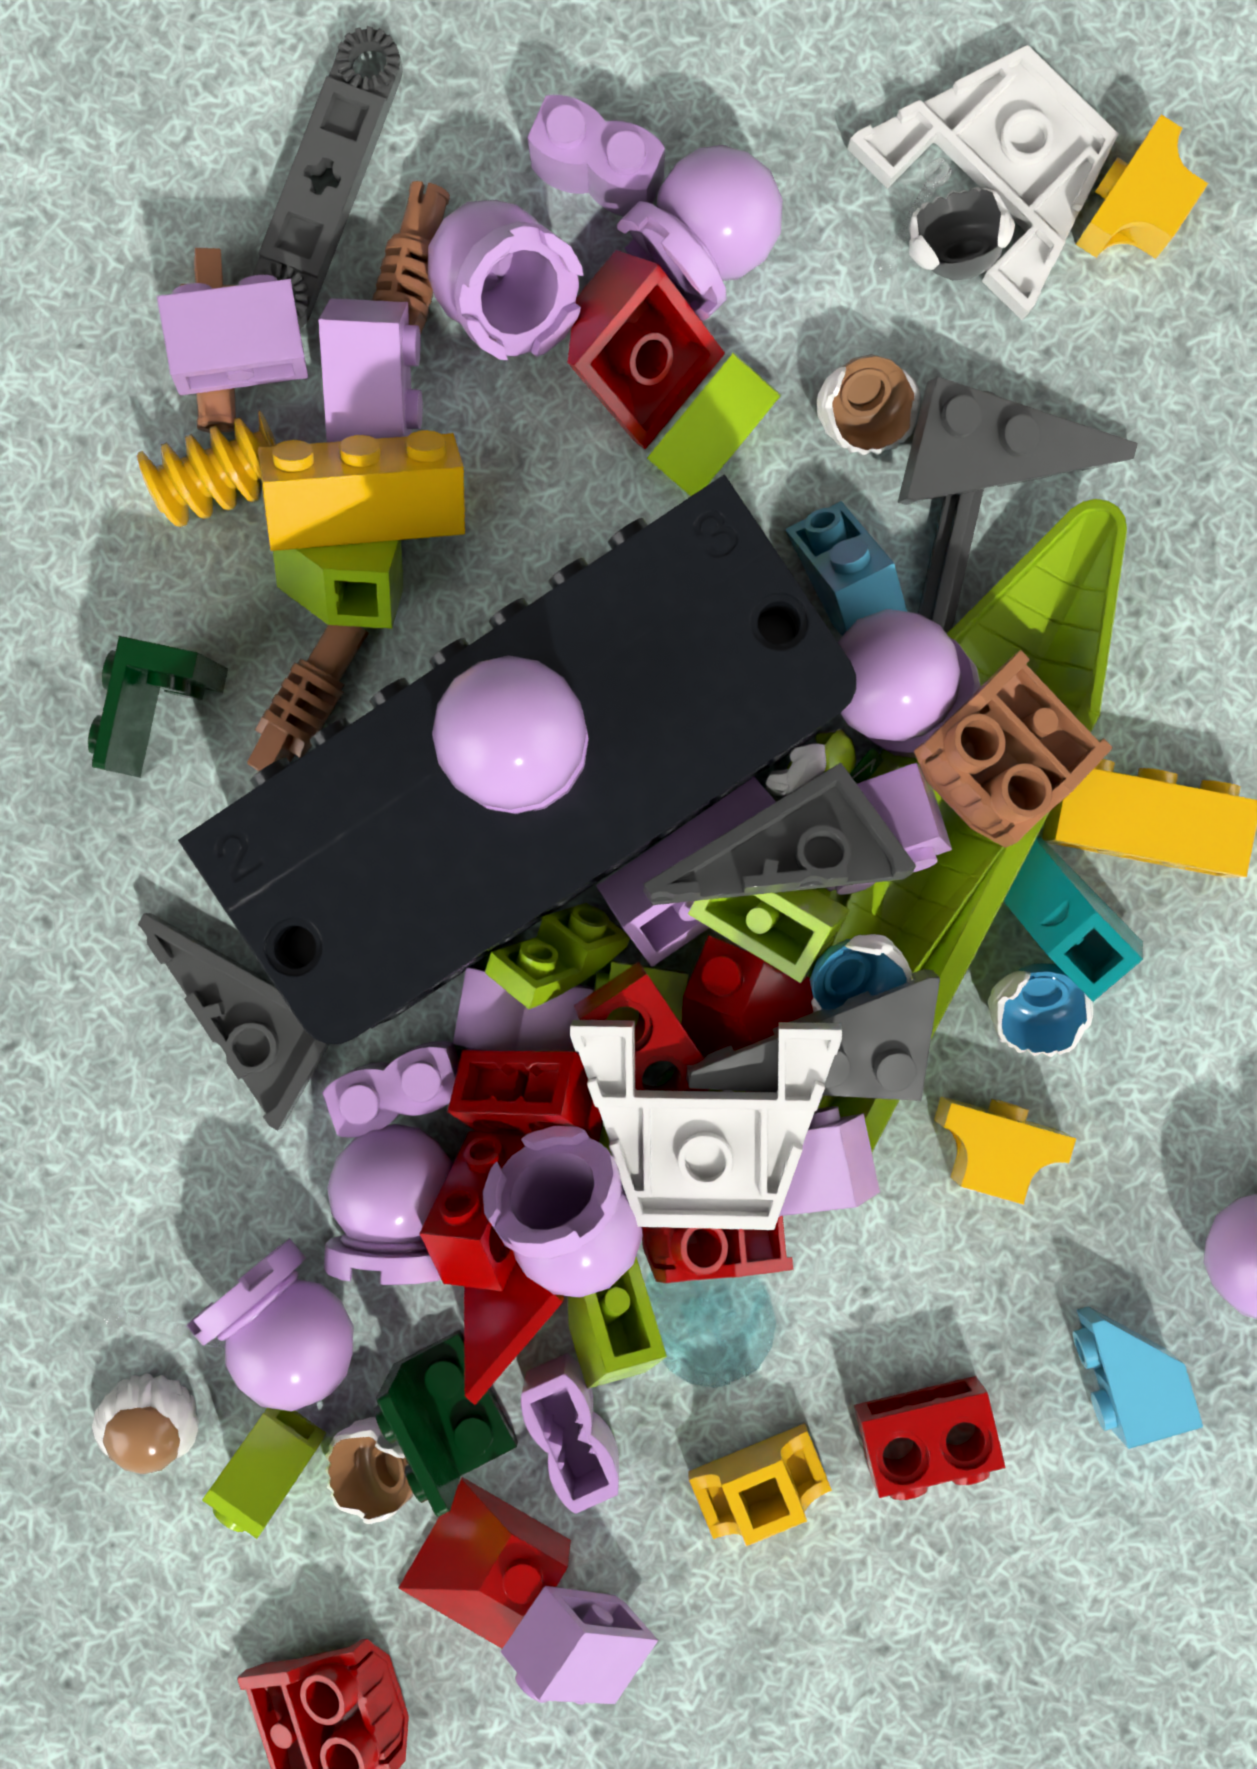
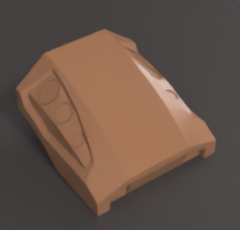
M1021 650L1007 660L942 726L914 750L926 782L971 829L1005 848L1017 843L1040 819L1067 797L1113 748L1104 738L1098 741L1026 665L1030 659Z

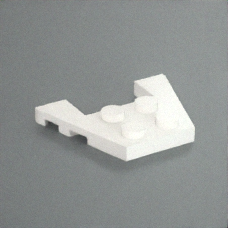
M1026 45L955 81L953 88L925 102L918 100L900 109L896 117L874 128L870 124L857 131L850 138L847 149L888 189L932 143H935L981 189L986 187L997 192L1010 212L1012 219L1026 233L987 271L982 282L1023 320L1034 307L1041 289L1056 263L1065 240L1080 210L1084 206L1119 133L1029 45Z
M573 1020L570 1025V1037L575 1051H578L588 1077L587 1085L592 1100L601 1114L610 1140L609 1148L619 1168L620 1179L630 1208L636 1217L638 1227L774 1230L803 1150L802 1146L814 1112L817 1111L824 1092L825 1081L834 1056L837 1055L842 1041L841 1023L779 1022L778 1091L774 1093L636 1090L635 1021Z

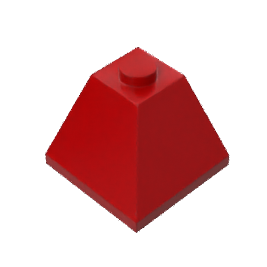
M615 250L576 297L575 303L581 309L579 317L571 328L567 363L633 441L643 449H646L725 355V352L659 264Z
M708 935L683 995L681 1025L704 1058L707 1054L732 1045L734 1051L773 1036L772 1029L778 1027L779 1022L788 1023L813 1013L811 1004L813 994L810 978L806 977L800 983L754 954Z
M517 1261L503 1291L464 1287L465 1397L474 1405L563 1303L564 1295L552 1294L528 1278Z
M461 1477L451 1510L438 1517L398 1589L503 1649L545 1586L557 1587L568 1568L571 1540Z

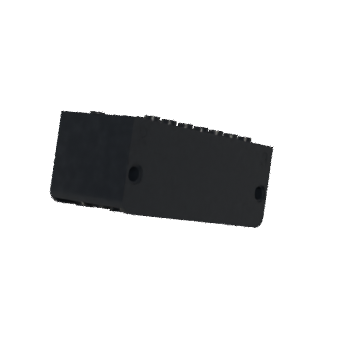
M725 474L649 525H647L643 518H639L620 529L608 541L612 550L588 565L584 558H579L563 567L548 581L552 590L531 604H528L525 598L517 599L508 604L490 618L489 623L493 628L491 631L470 645L465 638H460L448 644L429 660L434 669L411 684L408 683L406 678L390 683L370 699L369 702L373 706V710L352 724L346 718H341L327 725L310 739L314 747L313 750L290 764L286 757L269 764L250 779L255 789L178 839L303 1029L313 1039L325 1044H343L355 1039L370 1028L372 1029L379 1024L396 1018L465 972L466 968L475 965L490 955L491 952L496 951L541 921L543 916L553 913L747 781L789 755L794 748L800 747L811 740L828 721L839 715L851 703L856 692V673L851 661ZM504 656L539 661L562 676L581 703L589 738L584 769L570 791L545 809L518 814L489 810L456 789L438 764L432 736L437 704L454 678L480 661Z

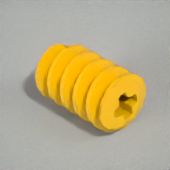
M260 410L258 411L259 431L253 433L240 417L234 419V440L228 441L216 425L210 427V448L204 450L192 434L185 436V457L180 458L167 442L161 444L162 465L155 466L143 451L138 452L136 456L146 487L159 511L164 513L175 526L183 527L189 522V507L199 518L206 519L211 517L213 513V498L223 509L227 511L234 509L237 505L236 488L247 501L255 502L259 500L261 473L258 447L276 445L269 424Z

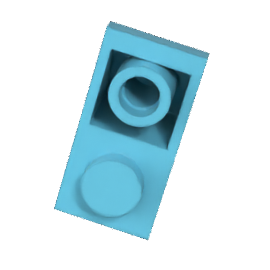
M842 501L828 508L818 509L808 515L806 519L785 529L831 623L841 636L858 619L882 610L892 609L907 612L894 562Z
M1089 1306L1077 1309L1082 1329L1073 1331V1339L1084 1368L1094 1367L1100 1390L1091 1392V1401L1099 1424L1104 1431L1112 1429L1128 1449L1203 1428L1187 1369L1182 1361L1166 1348Z

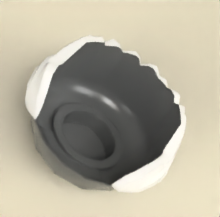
M974 187L969 191L962 190L961 192L952 190L946 198L942 196L936 197L932 203H924L921 208H917L913 212L909 227L911 238L909 240V256L922 268L932 270L937 275L949 280L972 279L988 271L1001 256L1002 248H1005L1012 239L1015 223L1004 202L994 190L986 187L982 190L979 187Z

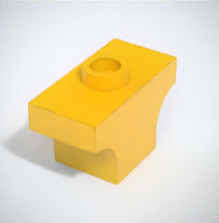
M1161 114L1129 163L1117 157L1095 191L1096 194L1105 200L1077 241V246L1096 258L1103 250L1116 244L1133 245L1155 259L1175 236L1209 184L1189 171L1179 157L1178 139L1183 129L1182 127Z
M941 1096L934 1121L942 1127L949 1129L955 1139L957 1153L950 1177L958 1185L1023 1205L1030 1182L1041 1168L1052 1163H1070L1076 1138L1061 1130L1026 1121L1029 1109L997 1099H991L989 1109H984Z
M805 1423L688 1471L689 1482L713 1539L725 1535L739 1534L742 1535L746 1546L807 1522L805 1514L807 1507L818 1497L832 1491Z

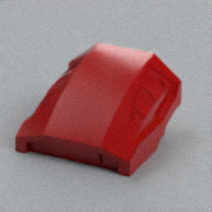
M783 1216L778 1217L774 1230L641 1227L643 1250L656 1282L674 1283L734 1278L794 1270L793 1258L786 1255Z
M367 1638L361 1639L350 1647L313 1654L299 1659L266 1662L246 1669L237 1677L240 1690H246L271 1769H399L406 1761L408 1711L390 1655Z

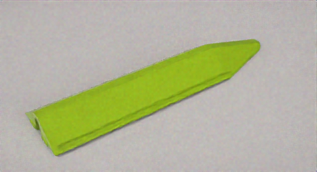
M1092 499L1083 501L1071 508L947 633L948 637L955 640L976 665L980 686L1007 660L1021 650L1030 659L1026 665L1090 733L1101 712L1127 538L1126 518L1118 506L1107 500ZM883 749L880 755L884 760L869 779L914 763L919 765L917 758L894 756ZM934 790L952 850L936 855L938 860L936 864L924 870L913 872L903 880L875 882L874 885L867 889L843 895L837 894L836 890L829 891L826 888H815L850 910L830 947L858 935H883L890 939L902 952L912 973L922 969L934 970L940 977L931 1035L932 1039L1050 811L1017 843L1005 848L971 829ZM822 1095L818 1108L838 1106L840 1117L864 1114L870 1147L873 1152L900 1100Z

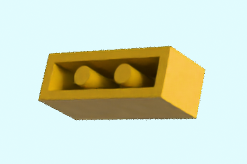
M421 430L405 437L375 439L366 435H354L337 442L309 444L301 440H287L275 446L258 447L270 551L465 535L464 466L454 433L440 434L435 431Z
M1102 759L1083 781L1050 811L1045 820L1042 839L1049 844L1224 878L1247 877L1257 827V800L1240 797L1241 786L1227 782L1202 780L1200 789L1176 784L1178 774L1165 770L1139 768L1137 776L1113 772L1115 762Z

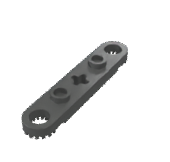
M367 26V29L361 30V27L355 28L354 33H347L345 40L339 43V50L336 53L335 61L329 76H326L259 250V259L252 275H271L276 277L277 280L291 279L292 288L296 292L295 305L300 329L307 323L312 314L402 78L403 67L397 44L394 43L390 35H386L380 28L378 30H374L371 26ZM367 51H376L384 55L387 65L385 64L383 67L384 72H378L379 76L377 78L376 75H372V79H369L368 76H364L363 79L358 73L356 75L353 70V64L360 54ZM327 168L332 169L336 182L339 184L338 187L326 186L322 195L316 194V189L312 180H310L311 176L322 177Z

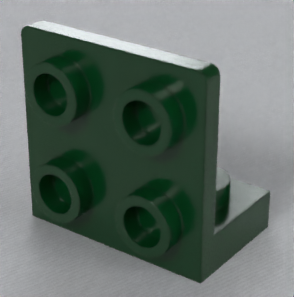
M119 636L116 651L111 650L108 653L103 665L102 686L104 689H107L102 715H97L94 718L89 730L88 750L89 753L93 754L92 767L141 778L160 689H164V692L173 695L203 700L205 689L223 693L228 668L198 652Z
M461 1330L394 1363L376 1397L378 1405L374 1407V1414L383 1436L391 1444L396 1441L398 1442L409 1463L405 1466V1474L414 1496L421 1503L428 1500L437 1517L451 1510L461 1476L511 1451L518 1445V1440L491 1388L487 1390L475 1405L465 1397L464 1336Z

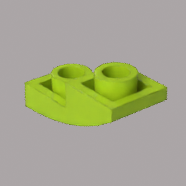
M733 352L649 454L647 459L688 495L692 496L711 482L780 398L781 394Z
M583 903L543 916L537 937L491 952L485 974L526 1008L532 1009L562 995L595 974L627 947L630 937L612 923L602 910L590 906L588 903Z

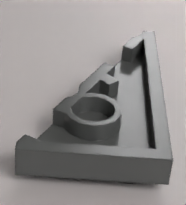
M937 376L926 384L898 503L904 505L915 504L923 500L953 494L961 495L984 488L1002 487L1043 479L1056 474L1076 470L1084 471L1107 466L1112 463L1134 459L1138 443Z
M839 763L645 882L643 892L652 905L903 880L913 873L916 865L842 763Z
M144 913L138 926L141 927L147 937V945L159 963L166 964L187 997L184 1000L212 1042L220 1045L225 1052L226 1062L238 1080L243 1079L266 1113L263 1118L267 1124L277 1131L280 1130L286 1123L330 1044L313 1039L303 1029L273 982L151 913Z
M919 970L912 973V981L872 996L869 991L848 998L842 1006L836 1009H821L788 1022L841 1023L842 1041L826 1078L823 1096L922 1100L940 977L934 970ZM779 1026L772 1029L774 1035L735 1051L732 1045L707 1054L697 1064L687 1065L686 1080L689 1088L777 1092Z

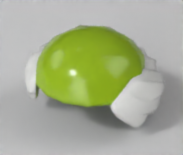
M842 729L837 731H820L815 737L817 744L794 748L790 754L792 761L787 766V769L771 772L767 778L766 791L777 802L839 763H842L850 774L854 770L857 760L852 739Z

